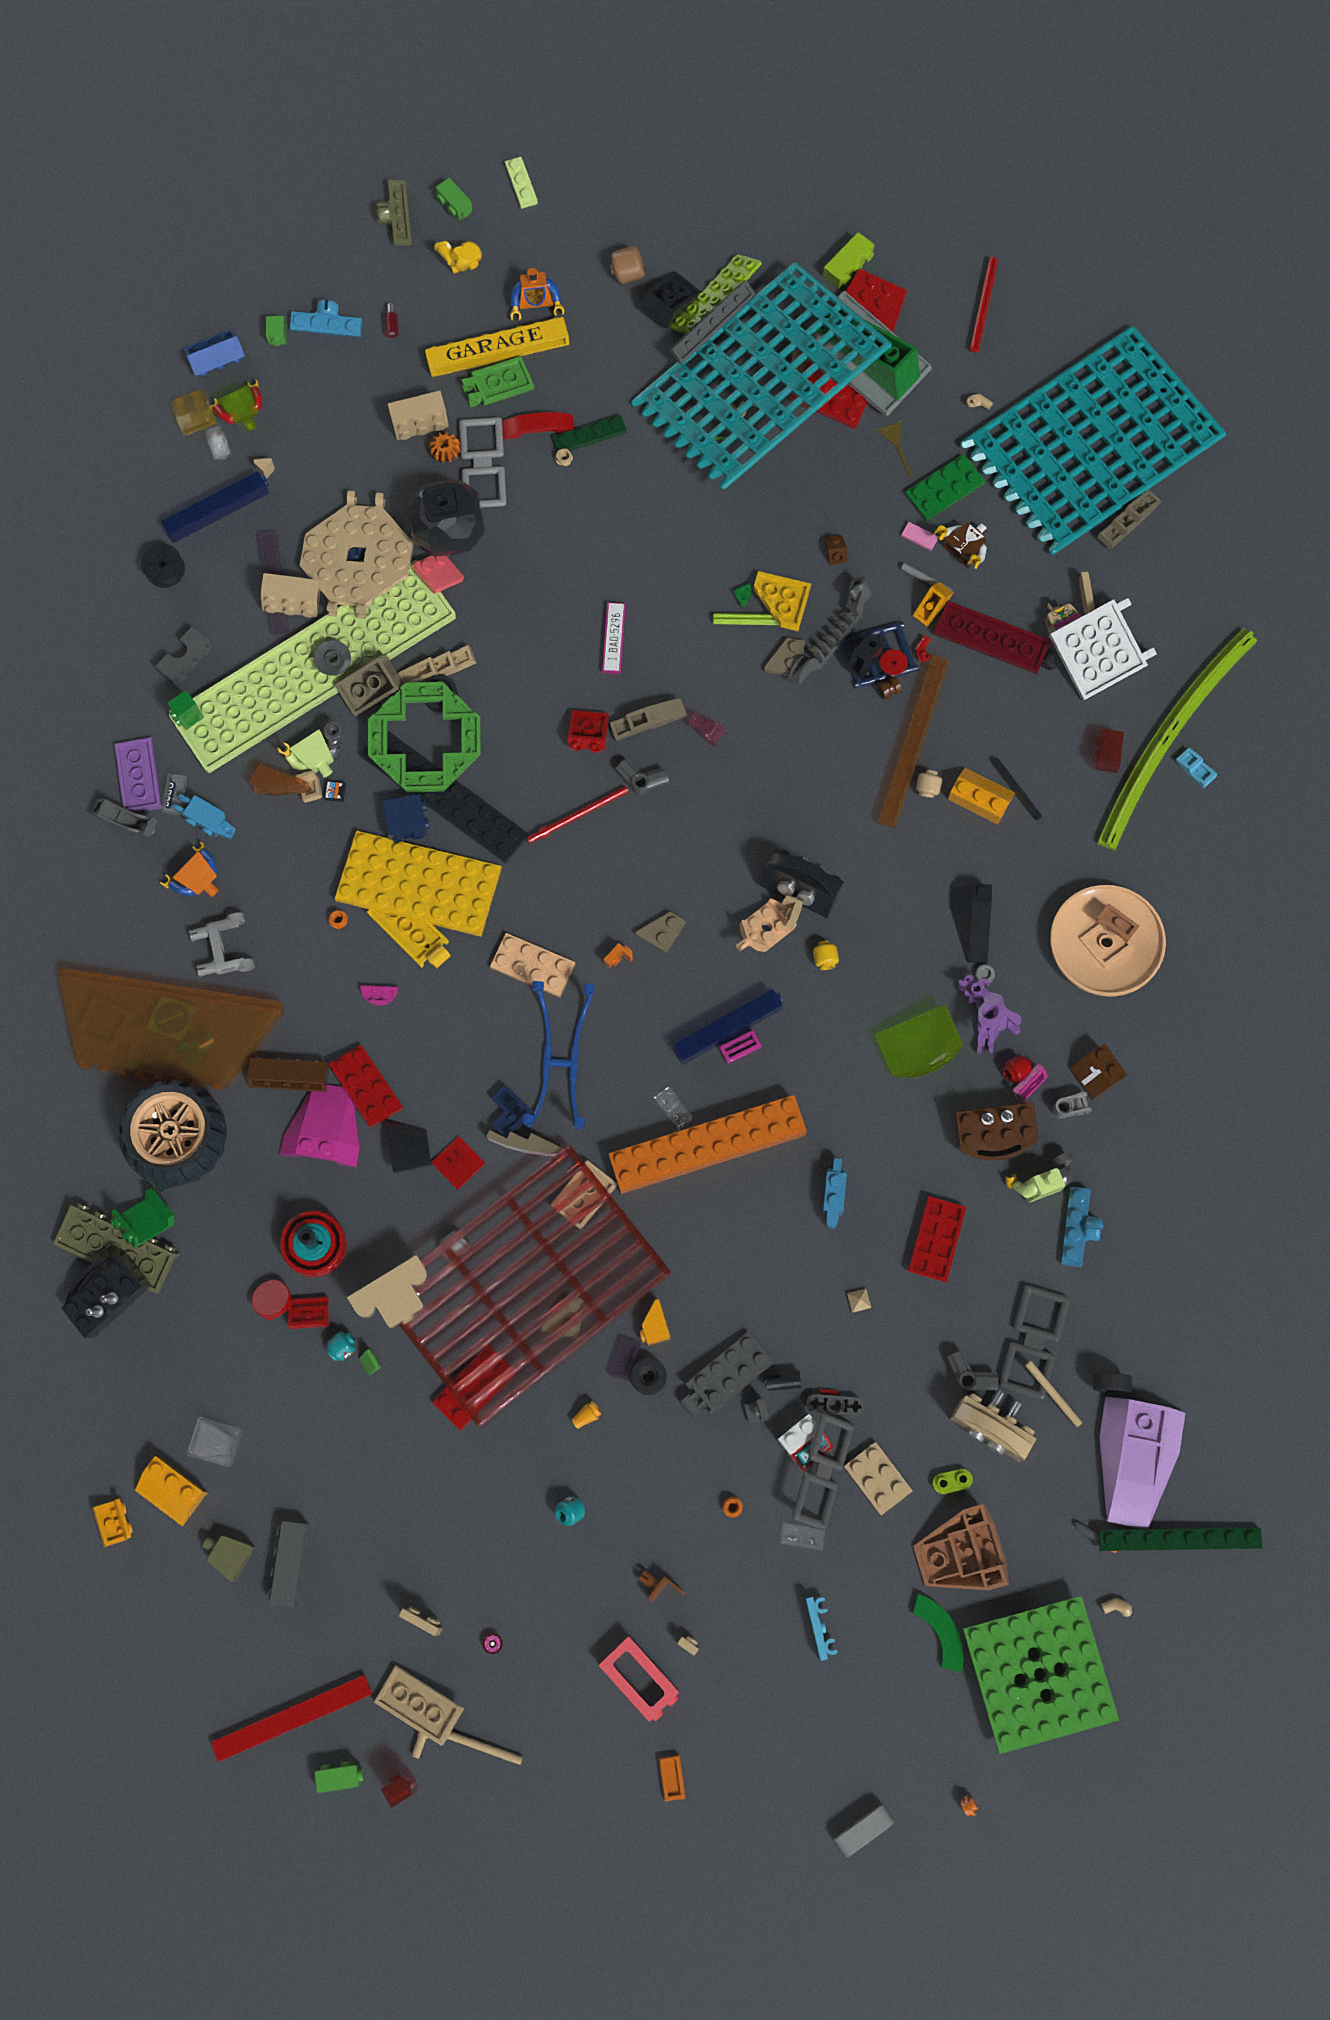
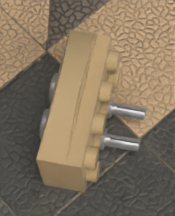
M998 1391L991 1404L986 1407L980 1404L982 1399L973 1393L963 1397L950 1420L968 1430L966 1433L971 1438L979 1442H983V1440L987 1442V1447L1001 1455L1005 1453L1018 1462L1025 1460L1036 1438L1033 1437L1035 1431L1031 1428L1024 1426L1020 1429L1015 1426L1017 1420L1014 1417L1022 1404L1015 1401L1009 1414L1002 1418L997 1415L1000 1411L997 1406L1004 1395L1003 1392Z

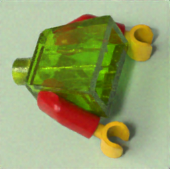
M255 380V385H250L247 382V386L218 399V401L214 398V405L209 403L207 405L212 412H215L220 419L228 424H234L235 426L244 424L247 432H251L257 428L253 418L259 416L258 412L262 409V394L258 381Z

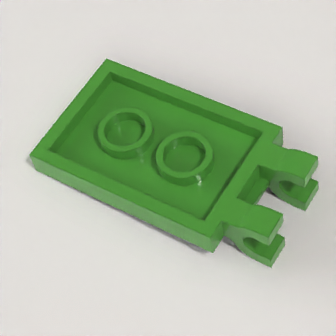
M521 356L471 372L472 377L461 379L464 393L473 388L476 392L468 394L470 408L477 406L480 402H483L485 406L534 390V384Z

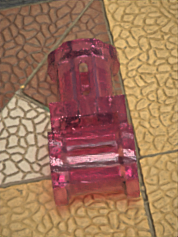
M698 712L691 717L688 723L689 727L698 730L700 736L714 747L718 745V740L721 736L727 733V729L723 725L714 722L710 718L706 721L699 716Z

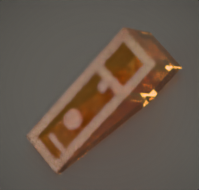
M258 764L249 781L253 791L261 796L264 794L280 796L308 793L312 790L306 781Z

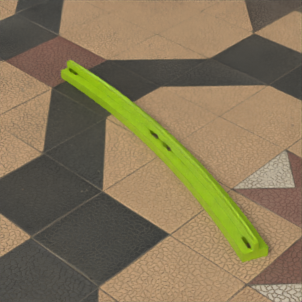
M1243 628L1211 661L1172 709L1148 744L1127 780L1097 843L1098 845L1113 851L1116 850L1143 790L1176 736L1211 690L1239 659L1256 644L1257 639L1252 636V631L1248 632ZM1166 737H1169V738L1167 739V741L1165 742V744L1163 745V742H1164V740L1166 739ZM1109 833V838L1107 841H1105L1107 834Z

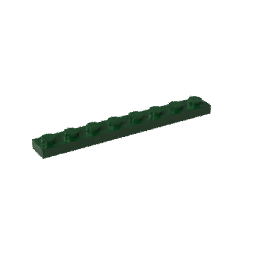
M1261 1528L1098 1531L1099 1551L1263 1549Z

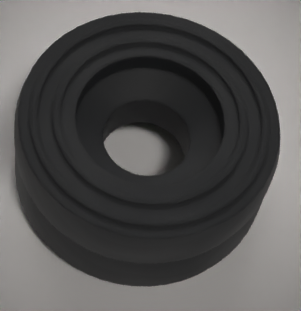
M642 1359L634 1365L631 1371L632 1384L641 1394L654 1395L660 1392L666 1384V1369L656 1359ZM646 1371L654 1373L655 1378L652 1382H646L643 1379V1374Z

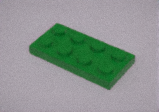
M963 454L907 490L905 496L927 522L983 486L985 480Z

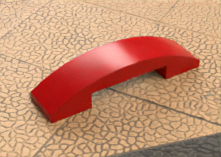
M541 412L502 421L503 439L521 438V434L557 431V434L574 430L573 415L558 412Z

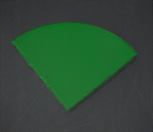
M749 583L733 590V595L741 608L749 602L751 597V586Z

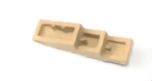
M467 645L453 653L448 651L434 659L429 657L398 674L404 684L426 682L432 676H449L477 662L471 647Z

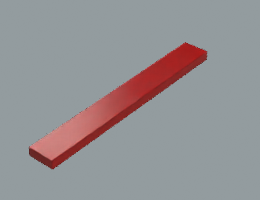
M366 1675L211 1742L217 1762L373 1695Z

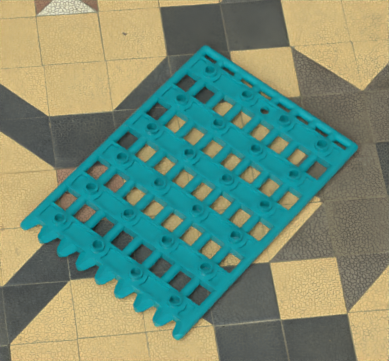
M794 262L751 298L741 310L683 364L676 362L631 401V405L636 407L645 402L646 406L641 412L643 417L657 413L652 422L654 427L668 423L663 432L665 438L679 433L680 435L674 442L675 447L680 448L688 443L691 444L685 453L686 457L692 458L701 454L702 456L697 462L698 469L712 464L713 467L709 471L708 477L709 479H715L724 475L725 477L719 484L720 488L724 490L892 346V343L802 266ZM796 271L801 276L797 278L793 272ZM806 280L812 285L810 288L804 283ZM775 287H779L782 292L772 301L766 297ZM818 290L823 294V296L820 297L815 292ZM789 296L794 301L782 311L777 305ZM830 300L831 302H833V303L835 304V306H834V307H831V306L827 303V301ZM801 306L805 312L798 318L793 320L788 316L797 307ZM751 309L756 314L744 324L739 318ZM842 310L847 315L843 317L839 311ZM810 316L817 320L807 330L800 326ZM759 320H764L767 324L755 334L750 328ZM854 320L858 326L855 327L850 321ZM823 325L829 331L816 340L811 335ZM772 329L778 333L768 343L761 339ZM862 331H867L870 334V336H865L862 333ZM724 332L729 337L717 347L712 341ZM833 336H836L840 341L830 350H827L823 344ZM785 339L790 344L778 354L772 348ZM877 340L882 346L878 347L874 341ZM736 342L740 348L728 357L723 351ZM844 346H847L852 351L840 361L834 355ZM794 349H797L801 355L789 364L784 358ZM747 352L751 358L743 365L738 366L734 361ZM698 355L702 360L690 370L685 364ZM858 355L863 362L852 371L846 365ZM808 359L813 364L801 374L795 368ZM758 362L763 367L751 377L746 371ZM709 365L713 371L701 380L696 374ZM820 369L824 375L812 384L807 378ZM767 372H770L774 378L762 387L757 383ZM720 375L724 381L712 390L707 384ZM671 378L675 384L663 393L658 387ZM831 379L836 385L826 394L822 393L819 388ZM781 382L785 388L773 397L769 391ZM729 385L736 389L725 400L719 396ZM682 388L686 394L674 403L669 397ZM792 392L797 398L785 408L780 401ZM741 395L747 399L736 410L730 406ZM693 398L697 404L685 413L680 407ZM801 403L806 404L809 408L798 418L791 413ZM753 405L759 411L746 421L741 415ZM704 408L708 414L698 423L691 419ZM763 416H766L770 421L759 431L756 430L752 425ZM715 418L720 424L709 433L704 431L702 428ZM777 426L781 432L771 441L767 440L764 435ZM726 428L731 435L719 444L714 438ZM738 439L742 445L732 454H729L725 448ZM749 449L754 455L741 465L736 459Z
M1130 326L962 440L960 446L962 448L976 447L970 455L971 461L986 459L987 462L981 469L982 474L988 475L994 472L998 474L993 480V487H1009L1004 494V500H1020L1015 507V513L1017 515L1028 512L1032 514L1026 521L1027 528L1042 526L1037 539L1040 542L1052 539L1054 542L1049 548V553L1054 555L1224 438L1226 431L1134 326ZM1131 334L1138 341L1137 343L1130 338ZM1142 347L1149 354L1148 356H1146L1143 353V351L1141 350ZM1113 348L1118 353V356L1107 362L1102 354ZM1124 360L1130 368L1118 375L1113 367ZM1153 360L1158 364L1159 369L1152 363ZM1085 366L1091 374L1079 381L1074 376V373ZM1135 373L1141 381L1129 388L1124 380ZM1163 374H1166L1171 379V382H1169L1163 376ZM1096 379L1102 387L1090 394L1085 386ZM1057 385L1063 393L1051 401L1045 393ZM1177 386L1183 394L1180 395L1174 387ZM1147 387L1152 395L1140 401L1135 393ZM1160 389H1165L1166 393H1162ZM1107 392L1113 400L1104 407H1101L1096 399ZM1068 398L1074 406L1062 414L1056 406ZM1187 399H1188V400L1191 402V404L1194 406L1193 408H1191V407L1188 405V403L1186 402ZM1155 400H1158L1163 408L1152 415L1146 407ZM1029 405L1034 413L1023 420L1017 412ZM1116 406H1119L1124 414L1113 421L1107 413ZM1080 412L1085 420L1073 427L1067 419ZM1169 412L1175 421L1163 427L1158 422V419ZM1197 413H1200L1204 417V422L1197 415ZM1040 418L1045 426L1034 433L1028 425ZM1130 419L1135 427L1124 434L1118 426ZM1001 424L1006 432L994 439L988 431ZM1091 425L1096 433L1084 440L1078 432ZM1178 426H1181L1186 434L1175 441L1169 433ZM1211 426L1217 434L1214 435L1208 427ZM1051 431L1057 439L1045 446L1039 438ZM1141 432L1147 440L1135 447L1129 439ZM1012 437L1017 445L1005 452L1000 444ZM1102 438L1108 446L1095 453L1090 445ZM1192 439L1198 447L1186 454L1180 446ZM1062 444L1068 452L1056 459L1050 451ZM1152 445L1158 453L1146 460L1141 452ZM1023 450L1029 458L1016 465L1011 457ZM1113 451L1119 459L1107 467L1101 458ZM1073 457L1079 465L1070 472H1067L1062 464ZM1164 459L1169 464V467L1158 474L1152 465ZM1034 463L1039 472L1028 479L1022 471ZM1124 464L1130 473L1118 480L1112 472ZM1082 471H1085L1090 479L1079 486L1073 478ZM1045 477L1051 485L1039 492L1033 484ZM1136 478L1141 486L1129 493L1124 485ZM1096 484L1102 492L1090 499L1084 491ZM1056 490L1062 498L1050 506L1044 498ZM1107 497L1113 505L1101 513L1095 505ZM1068 504L1073 512L1061 519L1055 511ZM1079 517L1085 525L1072 532L1067 524Z

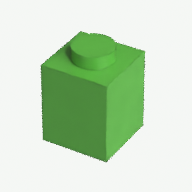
M266 316V338L269 345L280 346L281 344H287V324L284 316Z

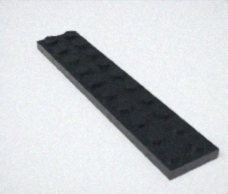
M388 731V754H406V772L443 771ZM367 745L359 754V756L367 763H369L371 766L380 771L382 774H384L386 777L395 782L374 761H372L369 758ZM456 780L445 791L408 792L420 794L421 799L426 801L427 807L505 864L523 844L526 837L529 836L525 830Z

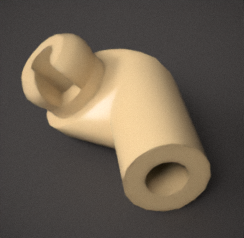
M981 394L971 395L966 400L969 407L983 406L990 410L993 405L991 400Z
M1114 1598L1100 1604L1104 1614L1113 1610L1121 1612L1125 1617L1132 1614L1131 1604L1119 1598Z

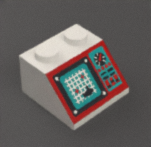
M810 1414L777 1440L802 1473L814 1463L808 1456L817 1423ZM824 1432L818 1454L822 1456L833 1448Z

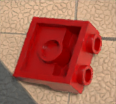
M572 710L568 733V748H572L574 751L590 749L594 753H598L601 750L605 751L609 713Z

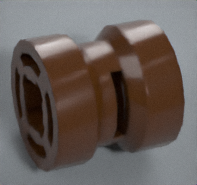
M896 676L890 677L886 682L881 681L877 683L879 693L884 700L889 699L893 694L902 693L901 684Z

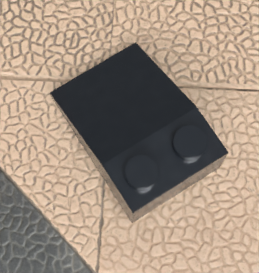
M675 271L645 292L639 308L667 329L698 298L702 291Z

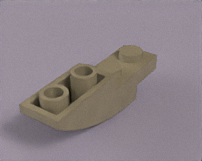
M681 698L631 712L626 714V717L611 722L610 725L616 741H620L650 728L655 729L686 717L687 713Z

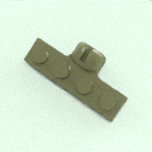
M388 180L389 201L377 202V222L391 224L393 245H411L406 181Z

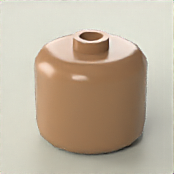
M636 245L616 250L611 254L612 264L610 265L612 275H616L620 284H627L645 277L643 260Z

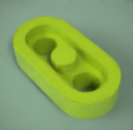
M959 1469L938 1474L934 1477L932 1486L938 1494L952 1493L969 1488L973 1482V1477L968 1470ZM961 1475L966 1477L965 1483L959 1481ZM941 1480L946 1481L947 1485L945 1488L940 1486Z

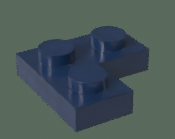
M506 1085L491 1098L504 1111L492 1124V1127L505 1138L522 1124L523 1114L531 1115L533 1113Z

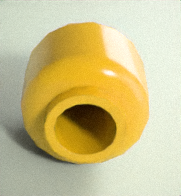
M822 941L813 949L814 963L817 967H820V970H830L838 964L839 956L836 945L830 944L829 941Z

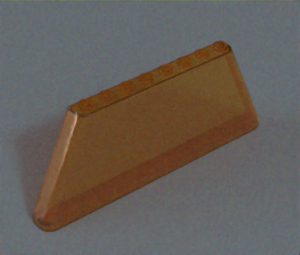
M59 968L58 981L75 1061L79 1068L90 1070L92 1067L98 1068V1071L109 1073L111 1070L117 1071V1074L128 1076V1073L136 1074V1077L147 1079V1076L154 1077L157 1081H166V1079L181 1080L201 1088L206 1085L211 1086V1089L222 1091L223 1088L229 1089L250 1061V1058H252L280 1020L285 1009L284 1004L281 1002L67 968Z

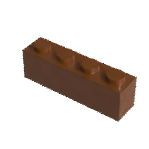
M250 1058L247 1081L249 1088L326 1092L329 1068L327 1062L319 1060L312 1062L300 1059L294 1061L282 1058Z

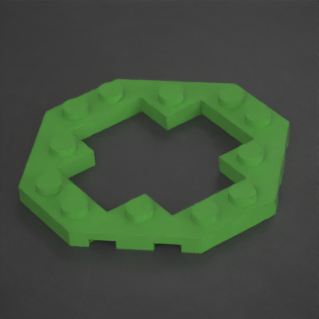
M443 682L405 683L394 696H391L382 705V708L376 714H373L368 719L369 758L406 792L445 791L481 755L480 716L469 708ZM443 702V720L462 719V753H443V771L406 772V754H388V721H406V703Z

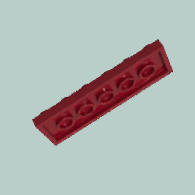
M947 601L934 632L935 636L1034 674H1038L1051 642L1048 638Z

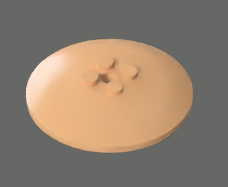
M1098 885L1077 892L1061 906L1051 927L1050 945L1058 968L1071 983L1088 993L1111 997L1132 993L1152 979L1160 968L1165 955L1166 936L1159 915L1142 896L1123 887ZM1108 903L1139 925V928L1128 942L1096 920ZM1105 938L1109 939L1111 941V946L1104 947L1101 943V940Z

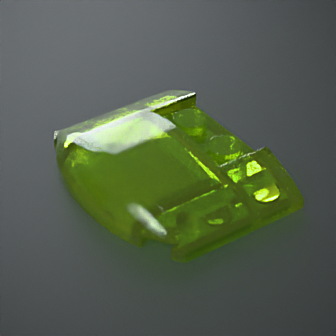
M946 1004L875 1034L891 1074L895 1078H915L933 1073L950 1063L959 1051L964 1048V1044Z

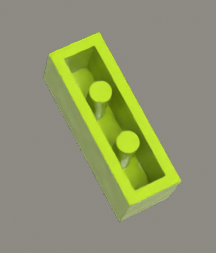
M858 232L824 267L823 278L837 289L847 285L852 275L857 273L858 269H862L866 261L869 262L873 258L874 244Z

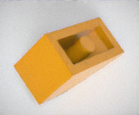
M936 583L931 586L913 616L924 625L929 626L946 606L947 601H949L954 592L942 583Z
M659 1299L654 1301L642 1324L643 1330L639 1331L642 1342H647L648 1346L670 1340V1334Z

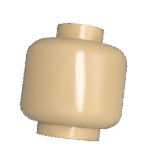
M927 770L926 773L919 774L916 784V790L919 792V795L933 798L940 793L942 778L937 776L938 772Z

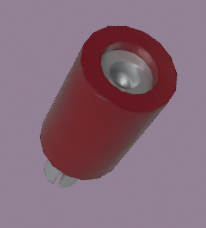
M390 303L387 304L388 312L384 315L385 335L389 338H395L399 335L398 315L394 312L393 304Z

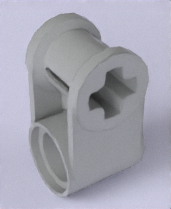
M1080 1092L1060 1098L1052 1107L1053 1115L1056 1118L1063 1119L1091 1112L1092 1108L1089 1107L1086 1099L1087 1092ZM1058 1105H1064L1067 1111H1060Z

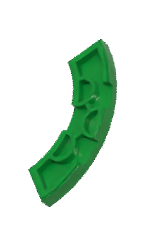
M918 1594L912 1614L925 1620L937 1633L942 1648L941 1667L962 1673L963 1645L954 1621L940 1605Z

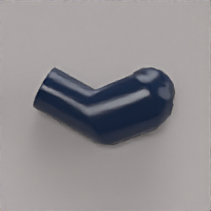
M357 547L349 550L347 561H357L364 558L366 549Z

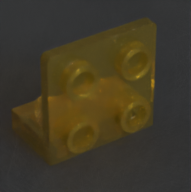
M204 390L193 391L190 395L177 397L174 401L170 402L183 436L217 424Z

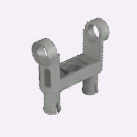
M233 913L228 915L226 919L209 922L205 927L189 930L192 942L209 938L213 951V962L197 965L199 977L213 973L221 975L237 970L246 972L255 968L253 959L240 958L227 961L220 931L239 927L240 924L245 922L244 913Z

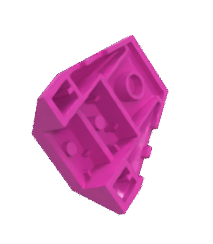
M327 1085L326 1092L309 1091L283 1136L280 1155L295 1158L304 1156L334 1161L338 1165L357 1166L360 1144L355 1106L343 1087Z

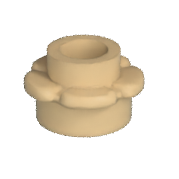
M560 449L555 455L556 463L560 466H568L573 460V455L567 449Z

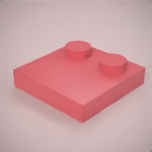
M431 555L413 565L415 572L434 594L454 586L464 579V576L447 556L434 557Z

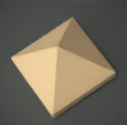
M866 1289L847 1293L852 1313L871 1308Z

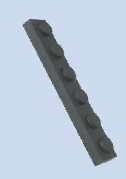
M747 280L742 281L669 349L679 364H683L756 295Z

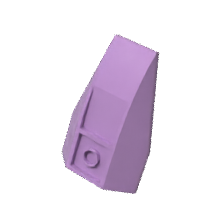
M1105 1397L1099 1441L1107 1522L1148 1530L1180 1453L1185 1419L1184 1412L1170 1407L1131 1399Z

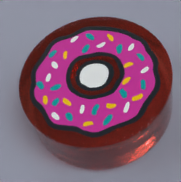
M490 1633L483 1639V1649L488 1654H497L503 1648V1639L496 1633Z

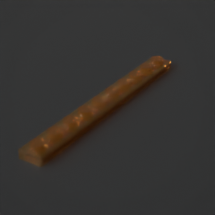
M935 655L931 657L877 824L893 829L896 828L950 662L948 659Z

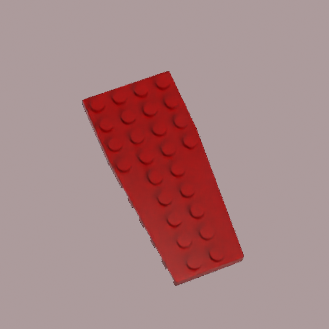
M858 269L846 293L893 332L907 290L862 269ZM808 360L803 372L807 370L813 363ZM818 369L807 379L814 384L824 373ZM829 379L819 390L826 394L836 383ZM847 384L816 412L856 429L867 401ZM792 394L790 400L794 401L797 398V396ZM801 403V404H800V405H802V406H804V407L809 408V407H808L806 404H804V403Z

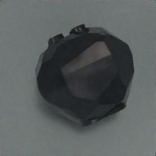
M445 480L423 485L414 493L407 504L413 543L434 557L455 556L468 552L477 545L485 533L479 494L470 485L460 480Z

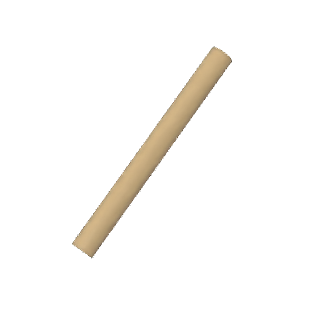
M1032 1361L1025 1364L1027 1369L1076 1427L1082 1424L1080 1418Z

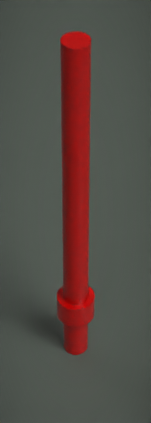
M626 786L547 827L539 828L538 832L526 837L528 843L531 844L542 837L545 839L550 836V833L627 794Z

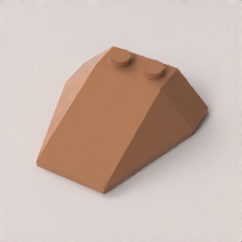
M984 1504L962 1510L913 1546L925 1586L992 1590L1009 1585L1007 1561L995 1523Z

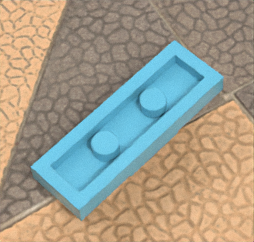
M813 1597L805 1598L820 1661L828 1659L827 1653L835 1655L838 1652L837 1650L830 1651L828 1649L829 1643L835 1642V1639H828L824 1642L823 1633H826L824 1621H820L818 1613L823 1614L828 1610L819 1609L818 1603L825 1601V1598H818L815 1602Z

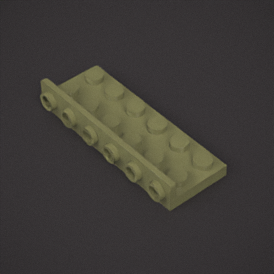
M83 1203L70 1205L53 1245L91 1263L107 1257L128 1255L152 1285L147 1290L156 1294L160 1293L175 1258L180 1255L179 1252L175 1251L176 1248L169 1244L162 1245L158 1243L159 1240L153 1237L134 1249L130 1243L125 1242L119 1229L116 1230L112 1226L111 1220L106 1218L107 1215L100 1211L93 1212L89 1210L90 1207ZM103 1263L99 1267L104 1269L107 1263Z

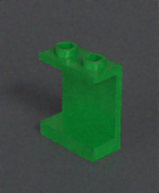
M153 1188L145 1191V1200L127 1211L119 1214L116 1209L112 1210L111 1224L116 1230L119 1229L125 1242L130 1243L135 1249L172 1227L175 1214Z

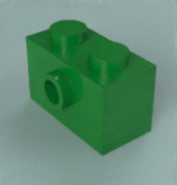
M186 690L167 703L170 707L168 712L173 717L172 719L178 727L182 725L185 730L204 718L197 704Z

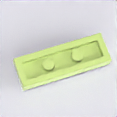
M522 157L505 161V166L521 209L538 204Z

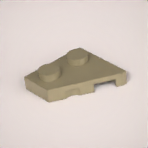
M787 638L767 663L764 672L789 676L797 659L803 656L805 641Z
M669 912L638 930L635 936L667 954L686 925V921Z
M566 1296L543 1325L541 1332L578 1339L586 1299Z

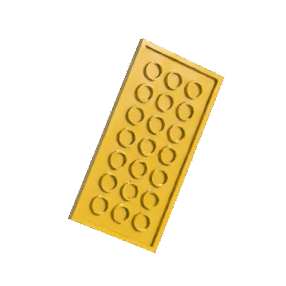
M356 831L335 901L482 937L502 866L405 842H393V839L390 840L389 838Z

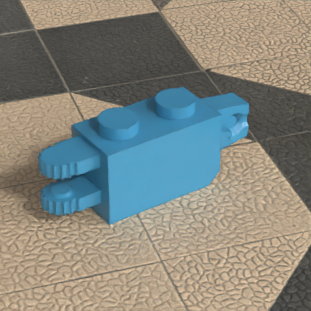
M179 794L177 798L188 806L186 809H183L173 803L171 808L183 815L187 824L195 827V825L200 827L201 831L210 837L211 835L215 837L220 835L231 840L236 832V828L226 821L223 811L196 795L191 800Z
M834 1158L833 1169L828 1168L824 1190L822 1214H826V1225L830 1229L837 1227L839 1216L843 1214L847 1173L846 1170H841L842 1159Z

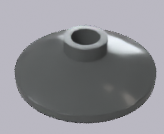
M336 640L322 643L314 654V663L317 669L329 676L343 673L351 662V653L348 647ZM333 658L337 659L334 663L330 662Z

